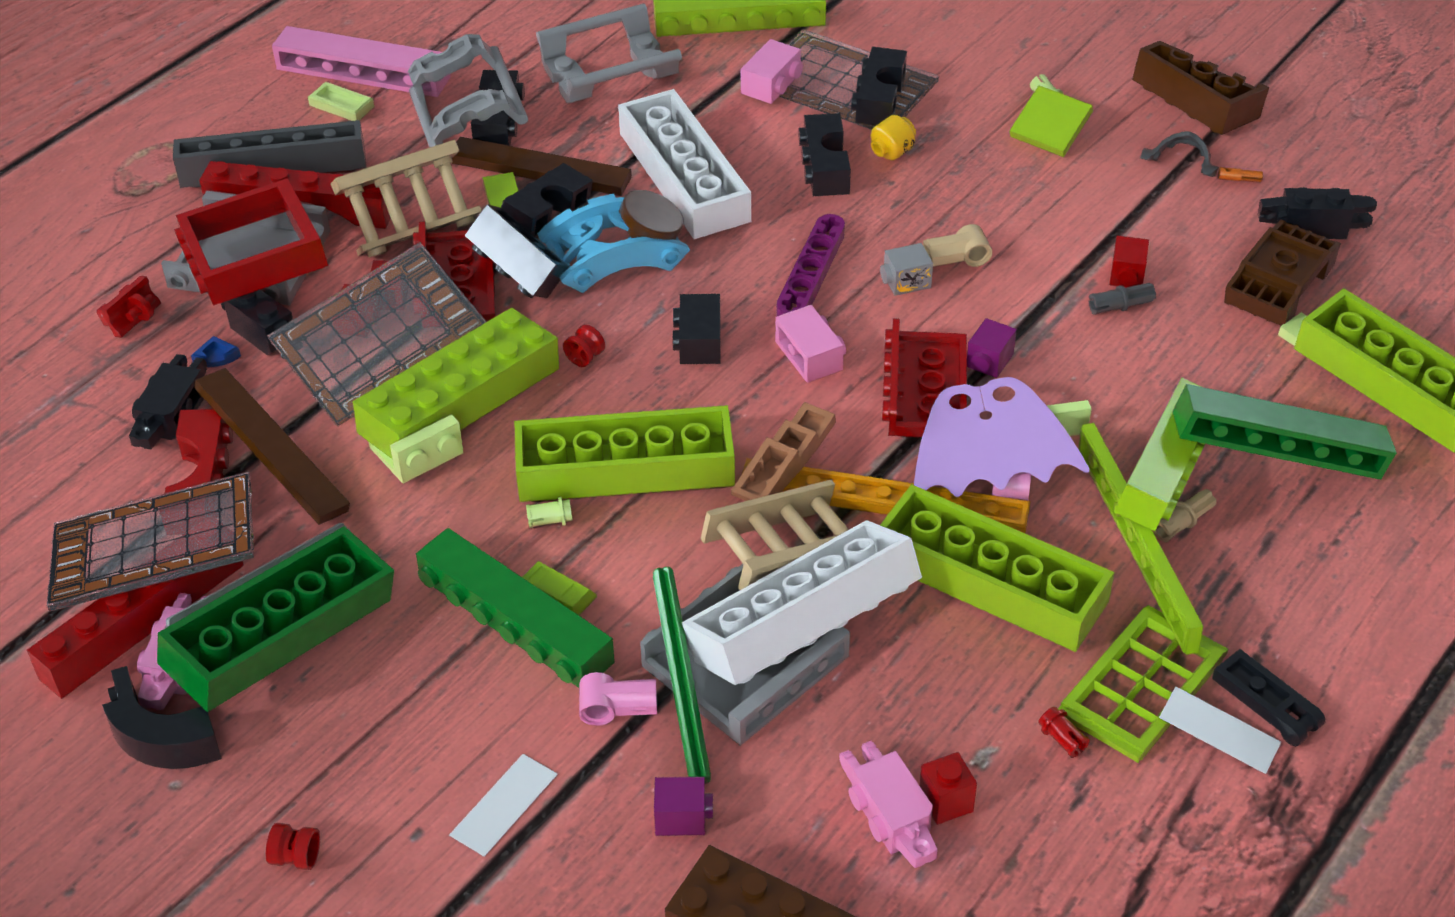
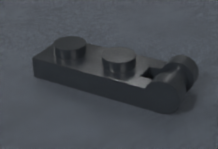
M1241 649L1214 669L1212 679L1278 729L1283 739L1291 746H1299L1307 739L1309 731H1317L1325 724V716L1318 707ZM1293 712L1299 719L1296 720L1289 713Z

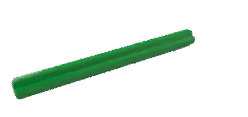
M670 567L657 568L653 571V582L688 777H704L705 784H707L711 780V772L685 631L682 625L683 620L674 572Z

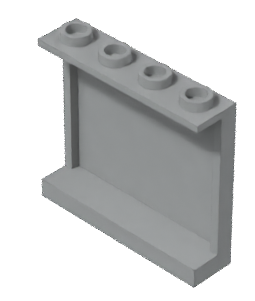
M206 191L202 197L203 206L235 196L236 194ZM302 204L323 246L330 233L326 207ZM286 212L198 242L210 269L213 270L300 239ZM183 251L176 262L162 261L161 265L168 288L200 292ZM307 274L260 290L278 303L290 306Z
M744 564L732 568L721 581L713 587L703 590L696 600L685 608H681L683 622L740 591L738 585ZM660 626L658 629L648 632L640 642L641 662L643 668L673 691L663 632ZM844 627L833 629L820 636L814 644L801 647L787 655L786 659L781 663L770 665L756 673L750 681L737 685L696 664L686 638L700 714L741 746L849 657L850 631Z

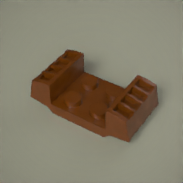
M1281 219L1273 228L1270 227L1242 260L1238 270L1226 285L1224 303L1282 326L1295 317L1299 298L1315 277L1322 280L1327 277L1335 264L1341 243L1326 239L1325 236L1321 237L1310 230L1306 231L1297 225H1291Z

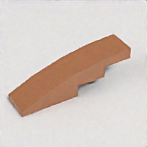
M804 402L792 421L785 420L773 439L768 437L765 439L732 488L731 495L748 501L780 493L800 472L836 423L835 414Z

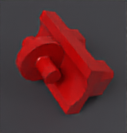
M139 276L130 285L124 286L119 291V294L109 303H104L96 311L103 325L109 326L115 337L122 338L140 321H148L152 318L154 309L161 304V301L151 290L147 276Z

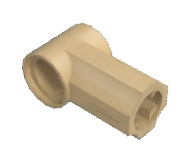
M976 224L963 226L955 235L923 240V246L931 258L933 266L965 261L969 266L978 267L987 263L992 256V248L983 230Z

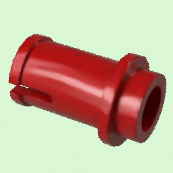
M1055 706L1051 707L1039 719L1038 723L1042 726L1041 732L1044 735L1050 734L1071 758L1079 755L1076 751L1077 748L1082 753L1090 743V739L1084 736L1067 718V712L1064 709L1059 710Z

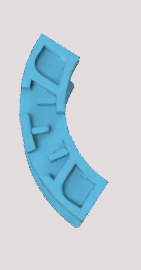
M614 194L587 200L588 205L578 208L573 212L570 208L565 210L537 233L540 241L545 243L548 249L569 266L560 275L561 282L581 293L587 291L602 278L627 268L651 266L671 271L686 256L690 248L687 244L680 242L678 236L675 240L629 237L614 243L595 241L600 236L602 230L606 228L619 227L626 231L629 230V227L624 223L619 213L624 197L616 198ZM577 256V262L570 266V262Z

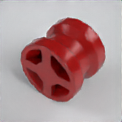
M585 324L576 330L575 336L568 337L562 344L567 358L579 367L588 366L592 362L593 356L600 355L606 347L600 332L594 327Z

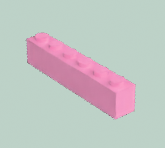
M286 26L272 44L277 70L409 92V89L413 86L408 73L412 63L433 51ZM433 51V53H435V54H440V53H442V52H439V51ZM450 74L440 81L421 84L424 95L438 97L450 79Z

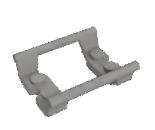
M644 3L536 32L544 69L553 83L559 82V92L566 103L592 97L594 85L640 71L653 79L679 73V61L682 60L680 49L664 53L660 51L659 42L650 32L648 11ZM622 21L630 43V55L633 61L585 74L575 60L565 55L567 36Z
M466 34L448 43L449 46L444 52L435 54L432 51L415 60L408 70L413 84L409 89V93L429 147L442 144L443 140L463 132L467 122L470 120L478 119L484 121L503 110L520 125L528 121V116L497 46H488L480 35ZM481 54L482 58L496 71L503 90L488 89L476 91L443 108L432 121L421 84L440 81L445 76L469 66L474 57Z

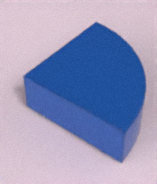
M213 336L191 355L192 362L197 357L203 358L207 362V367H218L237 360L241 357L238 347Z

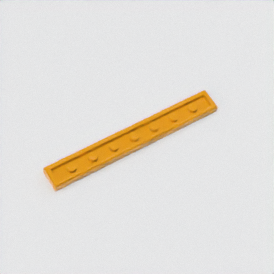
M746 458L742 473L752 460L751 458ZM803 467L781 492L832 479L835 487L829 506L888 515L910 485H914V483ZM934 486L926 490L1026 534L1031 501L964 491L960 497H955L946 488Z

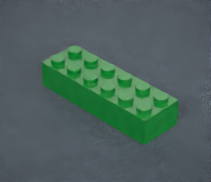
M343 526L158 632L157 664L204 710L209 712L391 600L394 569Z

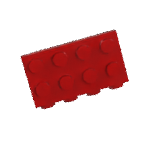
M420 221L419 232H413L415 252L419 249L424 250L483 323L496 317L494 261L489 257H482L472 249L474 243L465 236L468 230L427 233L426 222ZM421 297V300L426 304L430 311L434 312L425 302V300ZM419 299L413 300L415 316H421V320L430 316V312ZM435 315V317H436V318L439 320V322L444 326V328H447V327L443 324V322L439 319V317H438L437 315ZM430 317L422 322L423 329L442 328L434 317Z
M893 318L892 329L885 330V349L891 350V352H885L884 373H890V376H884L883 397H890V400H883L882 421H889L888 436L922 437L931 409L939 394L948 387L967 384V334L899 331L900 319ZM954 395L949 400L950 406L955 409L966 408L967 395Z

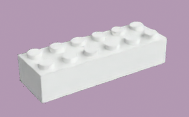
M674 89L618 105L620 135L662 195L680 210L684 220L683 225L693 239L751 222V191Z
M866 520L682 622L694 662L734 685L750 681L761 670L770 665L781 663L786 659L787 655L801 647L814 644L820 636L833 629L845 626L853 617L864 611L876 608L879 602L893 594L904 592L908 589L909 585L921 579L922 576L912 538Z

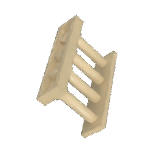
M455 139L337 177L333 180L331 186L335 196L344 193L346 198H350L366 240V244L356 249L358 256L366 253L369 258L387 252L386 246L413 238V232H419V226L411 229L408 228L392 186V182H394L393 177L404 174L405 178L410 179L426 222L427 233L456 223L457 228L475 222L474 217L482 212L479 205L467 209L451 167L452 158L459 152ZM434 164L435 168H439L455 214L440 219L436 215L421 175L424 172L422 167ZM373 183L376 188H380L396 230V234L381 239L378 238L362 196V192H364L363 187Z
M831 479L709 510L706 512L701 540L705 544L724 538L744 564L738 589L741 590L849 529L829 506L835 483ZM818 514L835 536L819 539L804 521L803 517ZM787 522L804 544L788 548L772 526ZM756 530L773 553L756 556L740 534Z

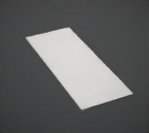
M1176 686L1159 716L1160 719L1264 774L1267 773L1281 744V741Z
M522 754L449 836L485 857L558 774Z

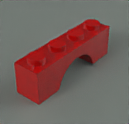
M214 409L180 410L176 438L182 459L198 466L184 480L167 486L164 496L224 480L223 469H228L229 467L227 444H232L233 430ZM208 494V495L196 497V498H193V499H197V498L209 496V495H212V494ZM218 495L190 501L188 503V517L216 511L218 509ZM183 503L161 509L163 523L167 524L185 519L186 504ZM219 512L190 518L188 520V534L211 518L219 521ZM185 520L164 525L168 538H179L186 535Z

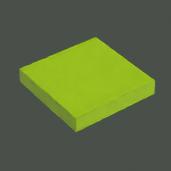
M1039 85L1009 130L1010 137L1064 157L1092 114L1093 106Z

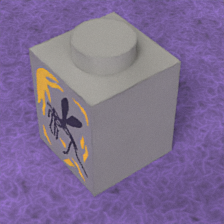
M922 243L885 250L884 264L880 266V274L883 283L889 285L894 296L931 288L933 262Z

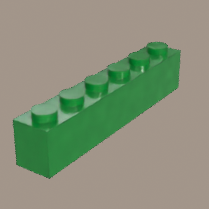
M1186 384L1173 409L1180 439L1381 480L1397 454L1386 425Z
M445 529L416 553L419 569L418 576L424 585L429 588L434 587L443 593L454 606H461L469 611L480 624L489 625L495 629L509 644L515 643L521 647L535 662L544 663L554 670L562 681L566 683L571 682L579 688V683L583 676L595 672L604 673L615 663L612 637L451 529Z

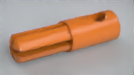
M1219 167L1218 179L1262 182L1263 172Z

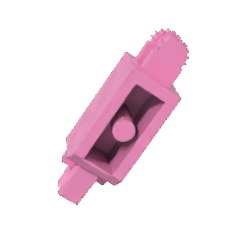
M178 594L173 606L165 607L160 620L155 621L153 624L151 639L146 650H142L139 654L137 670L143 678L138 694L141 707L163 710L173 694L184 695L187 693L157 664L158 632L165 629L166 619L192 605L190 594Z
M872 741L866 742L861 746L863 757L867 762L863 765L859 764L851 751L847 750L840 753V764L852 783V786L849 788L851 802L858 811L863 810L867 816L871 833L876 841H883L891 855L900 851L914 868L937 859L938 849L930 834L933 805L898 753L894 751L883 756Z

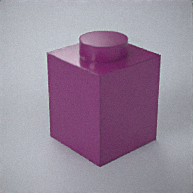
M985 318L968 342L967 367L997 378L1014 354L1017 329Z
M655 777V836L705 835V819H713V793H705L704 777Z

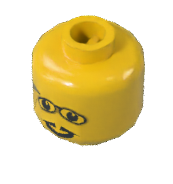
M891 115L873 127L870 135L872 141L871 148L877 156L894 161L914 147L916 129L908 118Z

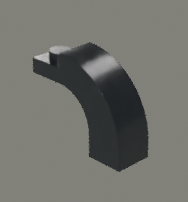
M127 666L111 670L115 686L108 688L111 702L102 704L115 740L129 756L144 764L166 769L191 768L222 759L211 720L206 710L202 707H197L171 715H161L147 711L138 703L136 691Z

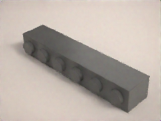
M360 120L174 139L173 161L180 188L201 187L199 180L210 161H223L244 165L252 164L255 166L320 173L344 170L354 171L366 168V153Z

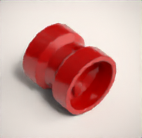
M274 823L266 843L267 863L277 866L292 863L297 869L312 870L319 854L320 831L318 828L303 827L300 830H296L290 824Z

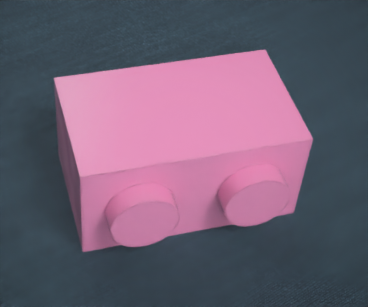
M770 39L741 68V94L772 104L780 94L785 93L787 87L795 79L800 77L803 69L801 49Z
M812 305L776 317L775 342L807 383L843 370V355L846 354L844 341L840 336L835 335L829 327L826 318L823 315L820 316Z

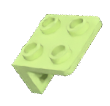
M452 414L391 444L392 459L369 442L370 449L402 483L464 453L459 421Z

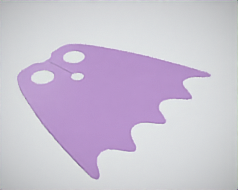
M1004 377L990 380L987 384L980 387L967 384L951 386L939 394L933 404L922 436L914 485L924 490L936 485L943 486L955 497H960L971 482L979 479L987 480L996 488L1003 490L1010 478L1017 473H1029L1046 483L1050 480L1055 468L1061 464L1075 466L1085 473L1089 472V467L1063 425L1037 394L1022 381L1013 377ZM1007 386L1015 391V396L1006 402H1000L993 398L994 390L999 387ZM966 394L971 398V404L963 409H955L950 406L949 400L954 395ZM984 411H989L992 413V417L983 420L980 418V414Z

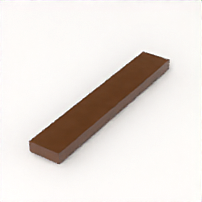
M459 137L457 140L459 152L452 158V164L498 173L513 172L514 176L535 180L565 163L593 180L592 191L622 196L632 178L631 169L465 137Z
M226 368L196 379L195 389L318 525L349 511L350 502Z

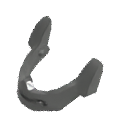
M1189 131L1167 137L1154 149L1144 148L1140 156L1144 160L1157 161L1161 152L1166 147L1173 148L1176 144L1183 143L1197 147L1200 150L1201 156L1205 157L1201 165V173L1203 175L1214 177L1219 168L1210 163L1211 154L1206 143L1198 135Z

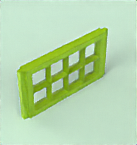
M1147 605L1061 702L1058 709H1064L1067 712V718L1076 727L1139 763L1171 724L1159 718L1162 711L1156 716L1132 702V700L1144 687L1168 701L1172 692L1150 680L1161 666L1187 680L1180 689L1195 696L1213 674L1214 669L1222 663L1223 658L1228 653V648L1202 635L1199 653L1194 654L1204 660L1192 673L1168 659L1179 643L1163 613ZM1146 628L1172 641L1161 655L1136 641ZM1129 648L1154 662L1143 676L1118 662ZM1111 669L1136 682V685L1125 697L1100 683ZM1093 690L1119 704L1107 719L1081 705ZM1125 709L1151 723L1140 738L1114 724L1115 720Z

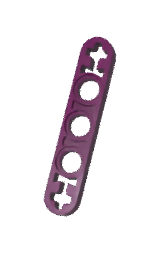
M826 214L817 219L777 300L776 317L813 304L844 239L845 222L840 216ZM815 247H826V248H828V250H825V251H817V250H814L813 248H815ZM811 266L817 267L818 270L807 271L804 268ZM806 287L809 290L801 292L794 290V288ZM792 303L797 304L796 307H794V308L791 310V308H792Z

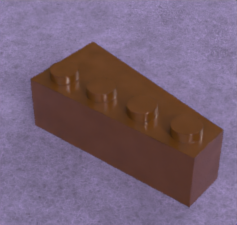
M1157 41L1140 48L1132 80L1142 85L1145 90L1163 98L1166 103L1184 111L1190 118L1197 119L1205 124L1211 131L1223 135L1261 117L1269 91L1268 86L1259 83L1257 87L1245 83V76L1234 73L1231 77L1217 71L1219 66L1209 61L1195 62L1193 61L1194 55L1162 41Z

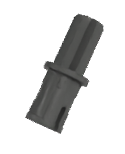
M1151 283L1127 288L1120 285L1114 290L1090 294V301L1088 302L1093 315L1118 309L1127 311L1129 306L1152 302L1156 298L1154 285Z

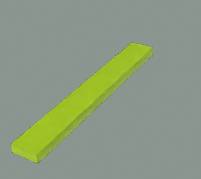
M1094 423L1083 424L1080 430L1078 449L1089 467V473L1183 653L1185 655L1199 653L1203 632L1201 620L1153 531L1114 512L1127 483Z

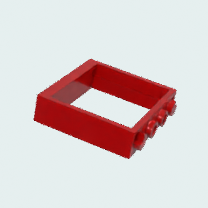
M288 178L176 215L180 227L174 229L180 247L183 250L200 293L207 292L213 306L329 266L321 239ZM286 212L300 240L213 270L210 269L198 241Z

